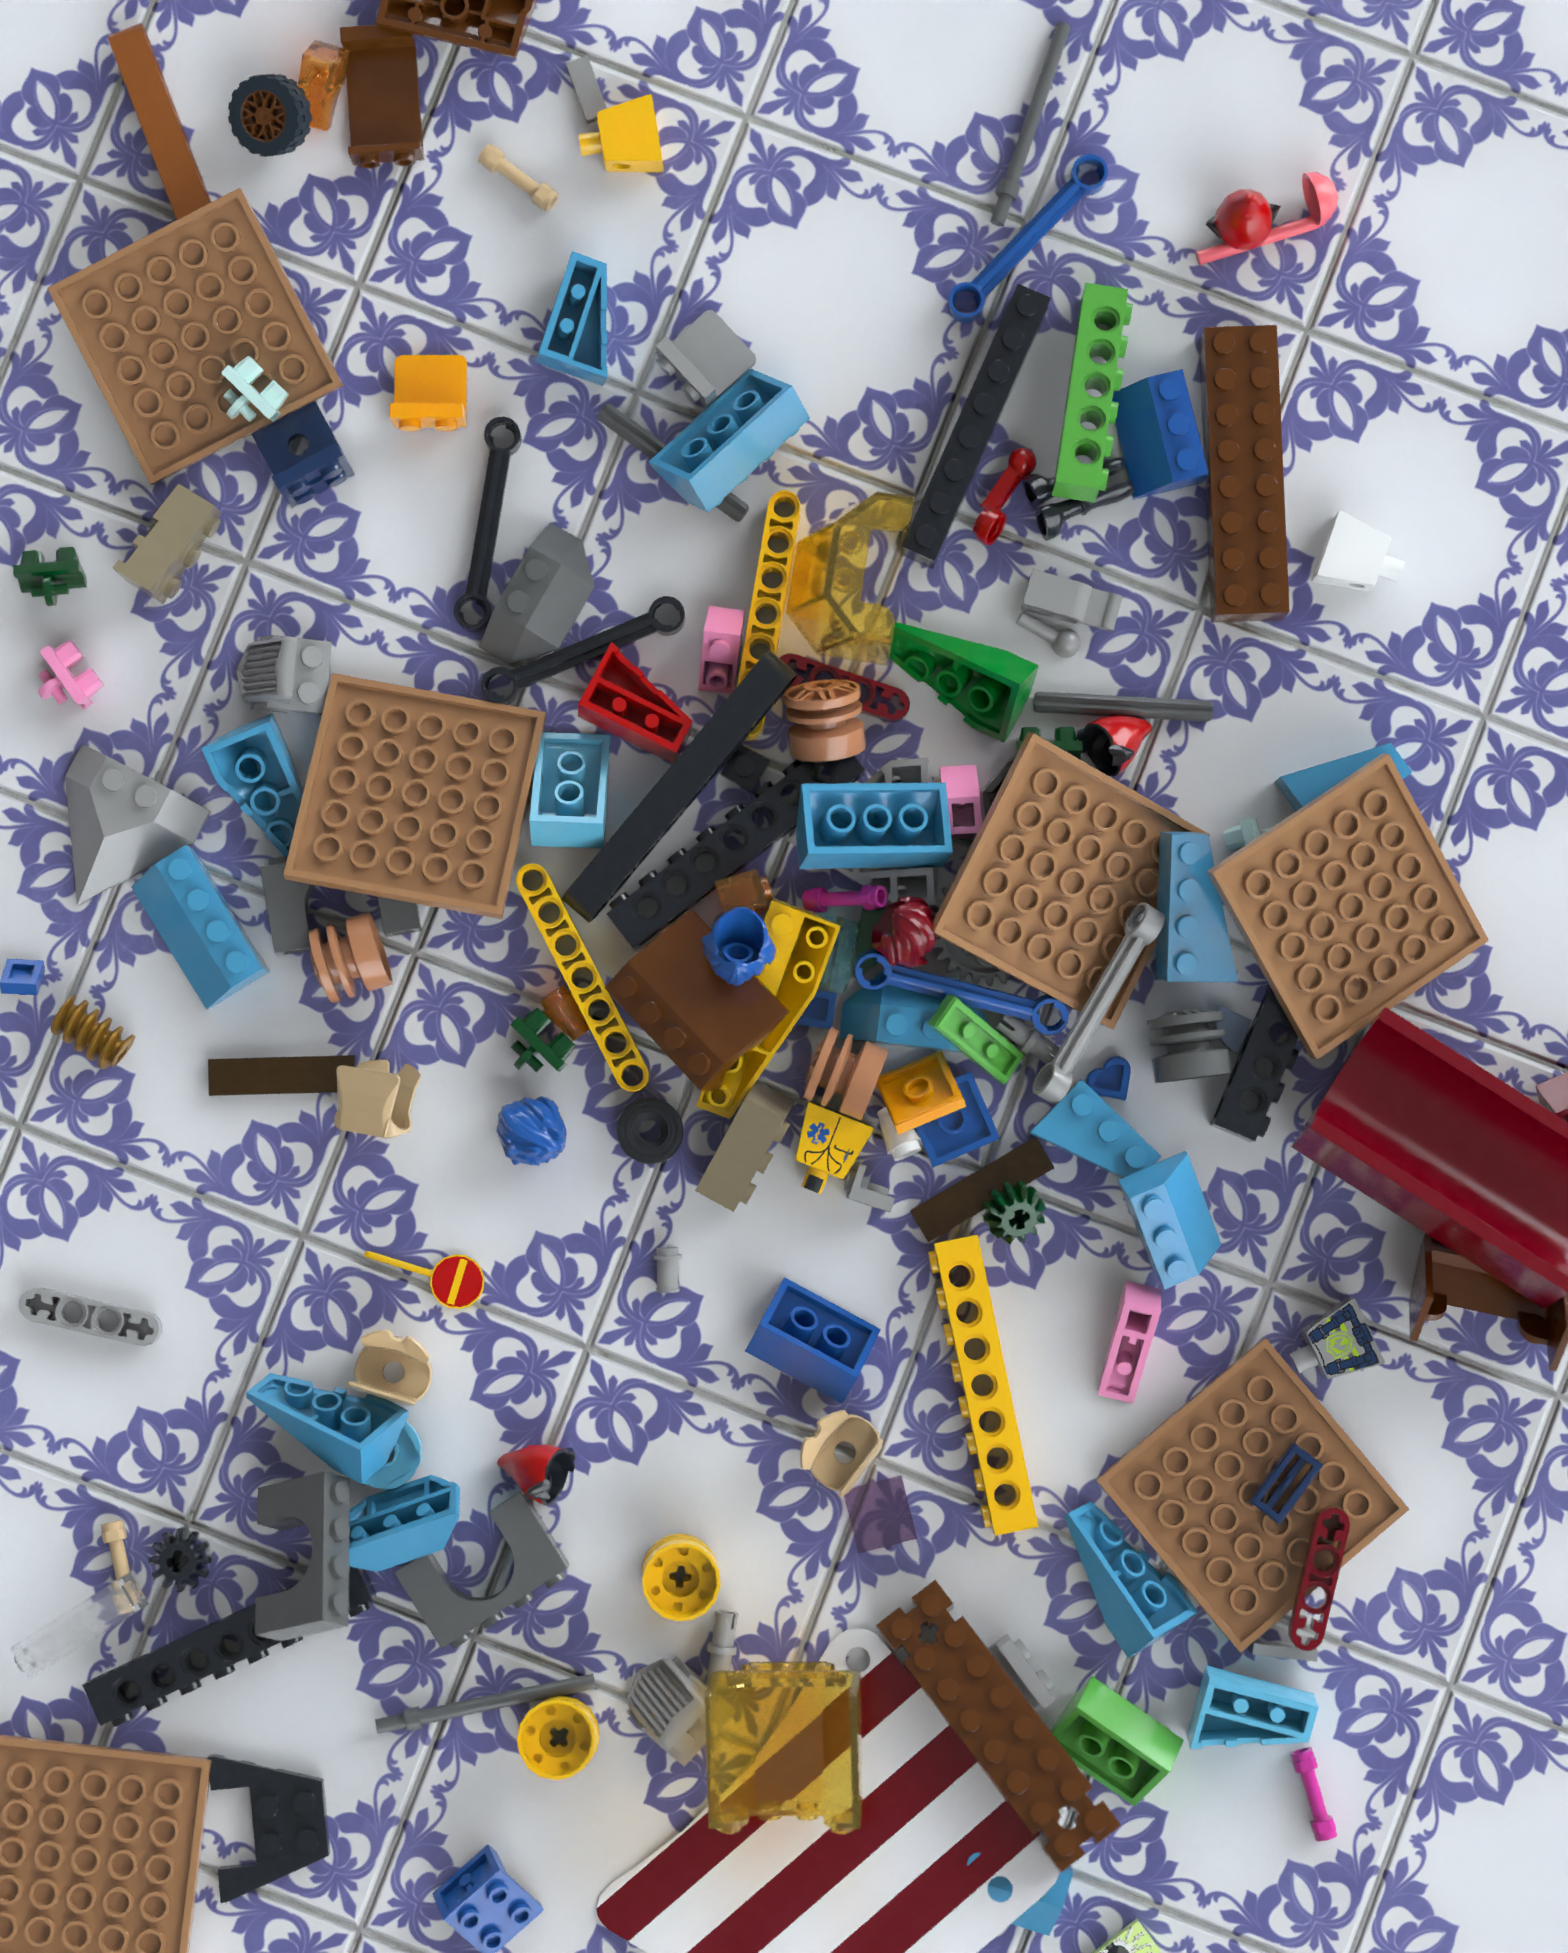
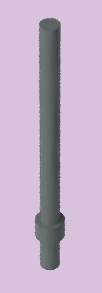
M1058 22L1005 179H1001L996 191L998 200L990 220L996 226H1004L1011 203L1017 199L1021 187L1018 182L1071 28L1065 22Z
M592 1673L421 1710L419 1706L404 1709L402 1714L375 1719L376 1730L378 1734L404 1728L407 1731L422 1729L423 1724L596 1688L595 1677Z

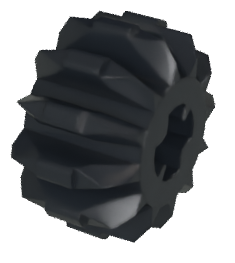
M183 1527L177 1529L175 1537L169 1531L163 1533L164 1544L155 1542L152 1545L153 1550L160 1555L152 1556L148 1559L149 1564H159L160 1567L152 1573V1577L155 1579L164 1574L166 1578L163 1581L162 1587L165 1589L169 1588L174 1580L177 1592L185 1590L186 1582L190 1587L196 1588L200 1585L197 1576L206 1578L210 1574V1571L201 1565L213 1561V1556L202 1555V1551L210 1546L209 1542L205 1541L197 1545L196 1541L199 1538V1532L193 1531L187 1539L186 1531ZM180 1551L184 1552L182 1557L187 1556L189 1561L182 1568L178 1567L180 1562L175 1564L173 1559Z

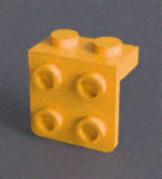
M462 355L397 356L394 369V403H390L389 414L394 427L402 431H419L421 428L455 431L457 428H467L466 358Z

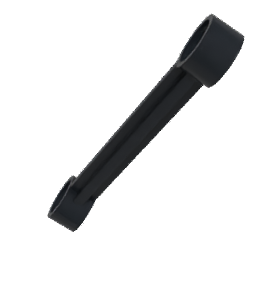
M503 416L492 419L484 430V439L490 450L466 593L457 600L454 607V615L458 624L464 630L472 633L486 629L492 614L491 607L486 599L510 457L518 451L522 443L521 432L516 422ZM506 425V429L514 434L515 440L507 448H497L493 442V437L490 436L491 432L498 426ZM469 601H476V604L480 605L485 612L484 619L475 625L468 624L464 620L463 613L460 612L463 605Z
M663 596L651 604L648 613L513 670L505 667H494L488 670L482 678L481 688L483 694L489 702L509 705L517 698L519 690L604 655L611 642L620 648L656 632L664 636L674 635L685 624L684 607L676 598ZM663 604H672L677 610H680V621L674 627L671 624H661L657 618L654 619L656 610ZM497 674H503L509 681H514L513 691L506 698L504 695H495L488 689L489 681Z

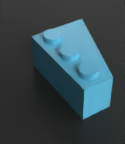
M1206 1665L1187 1732L1190 1749H1202V1746L1225 1745L1226 1747H1238V1744L1261 1743V1745L1309 1743L1319 1706L1314 1693Z

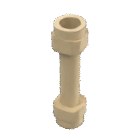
M488 144L480 153L478 162L484 165L491 173L498 171L532 196L533 204L549 212L556 204L559 194L545 182L541 185L507 161L503 151L492 144Z
M123 1520L102 1524L101 1534L103 1543H109L119 1593L115 1594L119 1612L140 1608L141 1597L139 1588L134 1589L123 1541V1539L127 1538Z

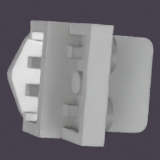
M278 635L257 637V641L249 643L236 670L242 698L246 702H251L250 709L322 715L327 696L332 642Z
M677 1656L672 1661L670 1659H660L639 1669L627 1697V1704L629 1706L627 1713L638 1727L684 1767L734 1712L732 1706L707 1686L704 1680Z

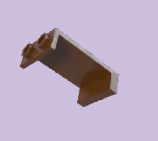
M376 24L340 27V41L345 52L351 147H348V154L353 165L371 169L379 167L380 163L394 162V164L399 166H409L415 164L416 160H424L416 35Z

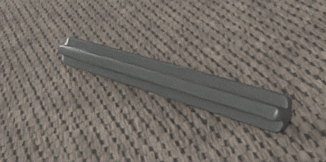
M607 403L597 416L600 422L650 459L666 446L665 443L610 403ZM731 492L717 506L718 509L736 522H740L749 510L748 505Z
M1040 691L1036 692L1033 697L1034 711L1044 713L1129 716L1209 722L1213 718L1214 710L1213 702L1201 700Z

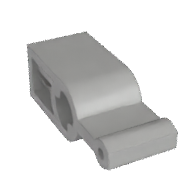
M1033 569L1021 610L1073 624H1085L1104 631L1113 632L1123 596L1094 589L1079 581Z

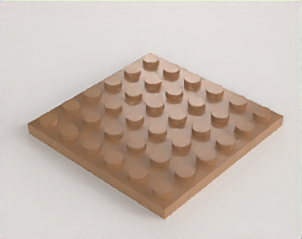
M238 188L47 288L150 485H154L344 386L242 188ZM250 356L264 370L251 384L259 393L274 380L289 394L283 405L278 409L281 415L274 422L271 419L269 420L252 403L248 406L257 415L251 422L241 414L234 419L226 415L232 405L223 395L229 389L239 397L243 395L221 373L228 365L234 368L240 361Z
M332 673L283 874L285 880L502 919L533 781L535 763L545 726L546 712Z
M1027 733L933 921V932L944 940L1047 996L1060 1000L1066 1006L1081 1013L1126 935L1124 927L1132 910L1142 902L1157 909L1160 832H1198L1207 834L1208 838L1210 834L1035 733ZM1156 938L1150 944L1143 947L1099 1024L1114 1030L1156 945Z
M1382 753L1207 871L1208 876L1309 1057L1315 1060L1371 1023L1384 1007L1391 1009L1489 941L1389 754Z
M1262 1338L1096 1479L1240 1653L1293 1609L1314 1518L1318 1511L1324 1507L1333 1506L1344 1511L1349 1518L1350 1530L1341 1567H1343L1410 1510L1266 1338ZM1291 1442H1294L1322 1463L1323 1467L1279 1525L1248 1500ZM1295 1453L1293 1458L1290 1460V1462L1278 1476L1276 1481L1273 1483V1485L1261 1499V1502L1265 1504V1502L1268 1500V1498L1280 1484L1282 1479L1285 1477V1475L1297 1461L1299 1455ZM1308 1462L1304 1464L1273 1506L1272 1510L1277 1513L1311 1467V1464ZM1332 1514L1330 1519L1323 1520V1525L1328 1528L1327 1538L1324 1539L1319 1536L1317 1543H1327L1337 1548L1338 1541H1332L1331 1535L1333 1529H1340L1341 1522L1336 1520V1514ZM1320 1550L1314 1555L1313 1563L1316 1569L1325 1571L1332 1566L1333 1555L1330 1551ZM1312 1586L1307 1589L1304 1599L1319 1586Z
M0 1734V1953H189L210 1783L211 1760L203 1757Z

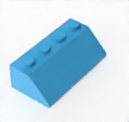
M749 369L656 454L649 463L687 503L709 512L720 505L724 497L737 485L743 483L749 477V474L763 461L769 459L774 454V451L789 437L795 435L810 417L792 385L756 370Z
M946 783L801 784L796 827L799 869L943 867L953 853Z
M185 845L154 864L131 886L206 1010L211 1009L270 972L193 848Z

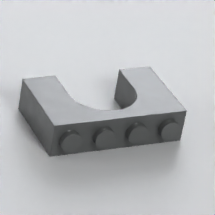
M288 856L269 859L267 866L260 867L274 953L277 956L310 951L309 930L311 928L308 916V901L316 885L285 880L283 874ZM378 897L383 932L386 937L422 931L418 904Z
M324 1471L258 1488L257 1524L281 1531L306 1525L312 1538V1556L305 1575L293 1588L284 1592L256 1598L255 1635L282 1641L348 1627L350 1478Z
M522 1490L489 1512L509 1544L514 1558L512 1578L509 1584L500 1592L488 1597H473L462 1593L450 1582L433 1553L411 1560L394 1572L441 1649L448 1644H451L453 1649L472 1638L469 1631L482 1623L485 1629L504 1617L501 1611L509 1605L514 1604L517 1609L535 1597L532 1592L534 1589L542 1584H545L547 1589L566 1578L563 1571L570 1564L532 1502Z

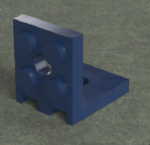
M316 401L251 434L273 474L272 479L291 508L310 501L316 494L318 495L329 488L338 486L346 481L348 477L350 478L355 475ZM297 437H303L309 443L307 451L301 455H294L289 450L291 441Z

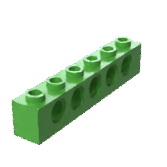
M1085 282L1079 310L1052 492L1054 497L1095 503L1098 491L1106 490L1109 469L1102 468L1104 457L1110 458L1114 436L1107 435L1109 424H1115L1118 411V402H1112L1113 391H1120L1123 377V369H1117L1118 357L1125 358L1128 336H1122L1123 325L1130 324L1133 304L1126 303L1128 289ZM1106 324L1111 330L1103 331L1097 328L1096 325ZM1091 357H1102L1106 360V363H1096ZM1095 389L1098 390L1102 395L1099 397L1090 396L1086 392V390ZM1081 423H1093L1097 429L1087 430L1082 427ZM1079 455H1085L1092 460V462L1089 464H1084L1079 462L1076 459V457Z

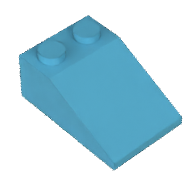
M543 732L534 768L529 820L531 846L602 849L604 847L607 822L610 735Z

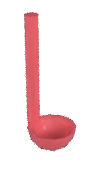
M1318 172L1304 173L1302 176V187L1310 216L1271 228L1268 238L1260 246L1309 232L1325 225L1337 209L1339 196L1334 182ZM1222 243L1197 251L1196 258L1198 264L1203 265L1248 250L1235 249L1227 243Z

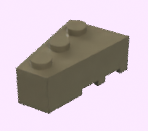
M178 483L152 516V520L155 522L146 536L143 537L138 534L132 542V545L137 548L126 563L118 560L113 569L128 583L164 604L167 598L172 599L179 591L182 584L180 578L186 568H192L201 555L199 548L206 537L211 538L218 530L221 523L219 519L221 512L216 506Z
M757 1080L745 1097L695 1191L733 1212L740 1202L747 1205L757 1187L751 1181L757 1171L764 1174L773 1157V1154L768 1152L774 1140L780 1143L787 1132L790 1123L786 1122L785 1119L795 1100Z

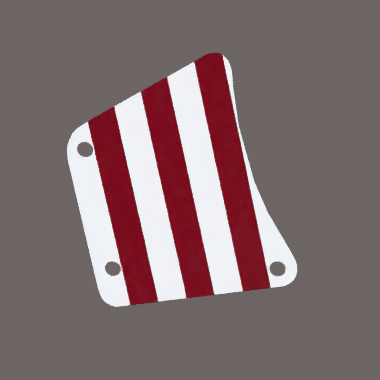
M855 1628L840 1633L828 1645L787 1716L753 1761L683 1831L632 1870L612 1882L600 1895L597 1915L601 1923L608 1930L647 1953H978L1056 1883L1059 1871L1042 1850L1049 1842L1040 1831L1033 1836L1029 1833L918 1683L881 1638L867 1629ZM854 1647L864 1648L870 1655V1664L862 1672H854L846 1664L847 1653ZM981 1853L973 1862L967 1865L968 1859L972 1854ZM997 1876L1006 1877L1013 1887L1012 1896L1005 1902H996L988 1894V1884Z

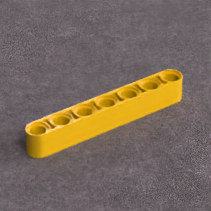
M788 490L774 493L768 503L737 686L759 661L750 654V650L755 644L763 643L767 645L770 651L777 656L800 521V501L793 492ZM780 503H789L793 506L794 513L787 518H782L775 513L774 509ZM774 538H782L787 541L789 546L784 552L775 553L769 549L768 544ZM769 573H776L783 581L779 587L770 589L763 584V577ZM763 608H769L777 616L772 623L763 624L757 620V612ZM766 716L745 741H753L762 734Z
M530 863L524 865L516 875L517 887L617 1083L628 1092L636 1093L642 1091L650 1082L649 1069L614 1000L605 989L606 985L551 877L538 864ZM532 872H538L543 876L542 886L535 891H529L524 886V879ZM549 904L558 906L560 910L558 919L553 923L543 922L540 916L542 909ZM566 936L574 938L577 944L575 951L568 956L559 954L557 950L559 940ZM580 969H588L593 974V981L586 988L576 987L573 981L575 973ZM597 1001L608 1003L610 1008L608 1017L601 1021L592 1019L590 1015V1008ZM620 1033L626 1038V1047L620 1053H611L607 1049V1040L612 1034ZM629 1066H638L643 1071V1079L636 1086H628L624 1082L623 1073Z

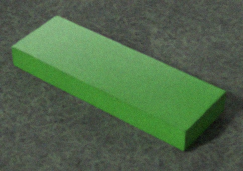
M946 995L928 1022L930 1027L998 1083L1003 1085L1007 1083L1025 1056L953 995Z

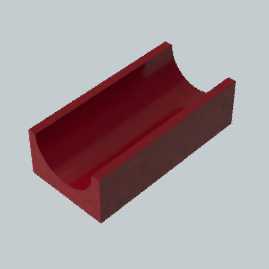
M1384 1007L1364 1029L1291 1147L1543 1309L1568 1295V1122L1395 1012Z

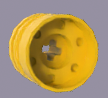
M685 1533L669 1534L656 1541L645 1554L641 1567L643 1592L650 1607L662 1617L674 1621L693 1620L706 1613L715 1603L721 1586L719 1568L710 1547L701 1539ZM678 1566H684L685 1572L690 1574L689 1576H683L682 1582L675 1581V1576L670 1574V1572H676Z
M563 1695L547 1698L529 1710L520 1723L517 1736L519 1755L527 1768L542 1778L552 1780L570 1778L584 1769L597 1752L600 1730L598 1720L590 1707L579 1699ZM554 1727L557 1730L563 1728L568 1730L569 1733L566 1739L569 1743L567 1745L564 1742L554 1743L552 1740L556 1735L552 1730Z

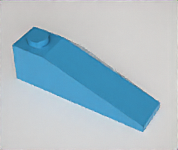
M271 713L238 726L203 746L201 750L217 784L231 795L240 805V809L247 816H250L264 831L265 836L283 856H288L304 789L284 738Z
M273 1373L267 1375L246 1392V1398L329 1467L360 1484H363L387 1463L408 1418L407 1409L387 1399L367 1394L365 1398L347 1395V1389L335 1387L333 1391L317 1389L313 1387L311 1381Z
M1091 1501L1064 1516L1106 1626L1128 1659L1151 1646L1198 1613L1177 1581L1168 1573L1164 1576L1160 1574L1148 1562L1151 1557L1143 1549L1137 1552L1124 1540V1532Z

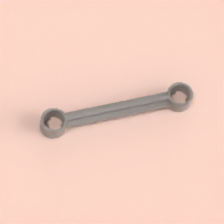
M1145 902L1138 904L1132 910L1124 927L1126 935L1053 1061L1046 1063L1035 1077L1032 1087L1034 1094L1051 1104H1057L1065 1097L1072 1083L1073 1076L1071 1072L1136 959L1143 947L1154 941L1162 930L1165 916L1162 912Z

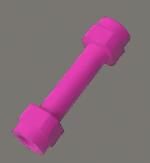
M875 884L864 885L861 891L827 892L824 887H813L805 890L802 896L804 909L814 913L826 912L828 907L862 905L865 910H877L878 908L885 907L887 903L886 889Z
M1311 1747L1295 1750L1290 1753L1295 1772L1300 1773L1313 1816L1310 1824L1315 1839L1318 1842L1333 1839L1337 1836L1336 1826L1333 1817L1328 1815L1314 1770L1318 1765Z

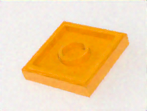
M942 1051L879 1076L876 1083L898 1135L966 1107L964 1098Z

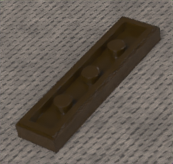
M356 1056L208 1059L209 1096L338 1093L336 1070L340 1065L356 1067Z
M1034 1137L911 1209L910 1212L926 1240L930 1242L985 1209L983 1201L993 1200L991 1189L998 1192L1002 1191L1004 1181L1009 1182L1012 1187L1018 1180L1027 1185L1054 1169V1166L1037 1137Z

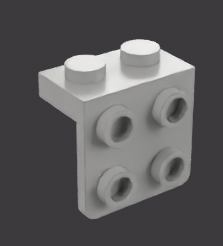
M713 310L705 311L673 341L666 336L656 345L658 357L656 362L667 375L672 376L674 374L682 382L680 387L694 403L698 400L705 408L709 407L756 363L755 354Z
M1006 1634L988 1648L1033 1709L1039 1704L1044 1709L1055 1701L1050 1693L1055 1686L1042 1669L1036 1673L1028 1663V1660L1033 1656L1020 1638L1013 1642L1009 1635Z

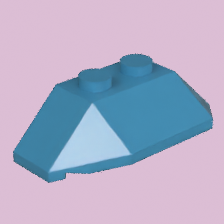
M884 970L871 981L880 979L884 975ZM886 984L884 987L876 990L862 987L843 1002L839 1039L846 1040L847 1035L850 1034L853 1035V1041H868L878 1044L962 1053L928 1025V1022L944 1000L943 998ZM966 1005L988 1024V1018L980 1008Z
M428 1475L405 1483L397 1488L385 1490L364 1498L349 1510V1567L379 1572L443 1550L459 1519L460 1487L457 1483L449 1482L434 1475Z

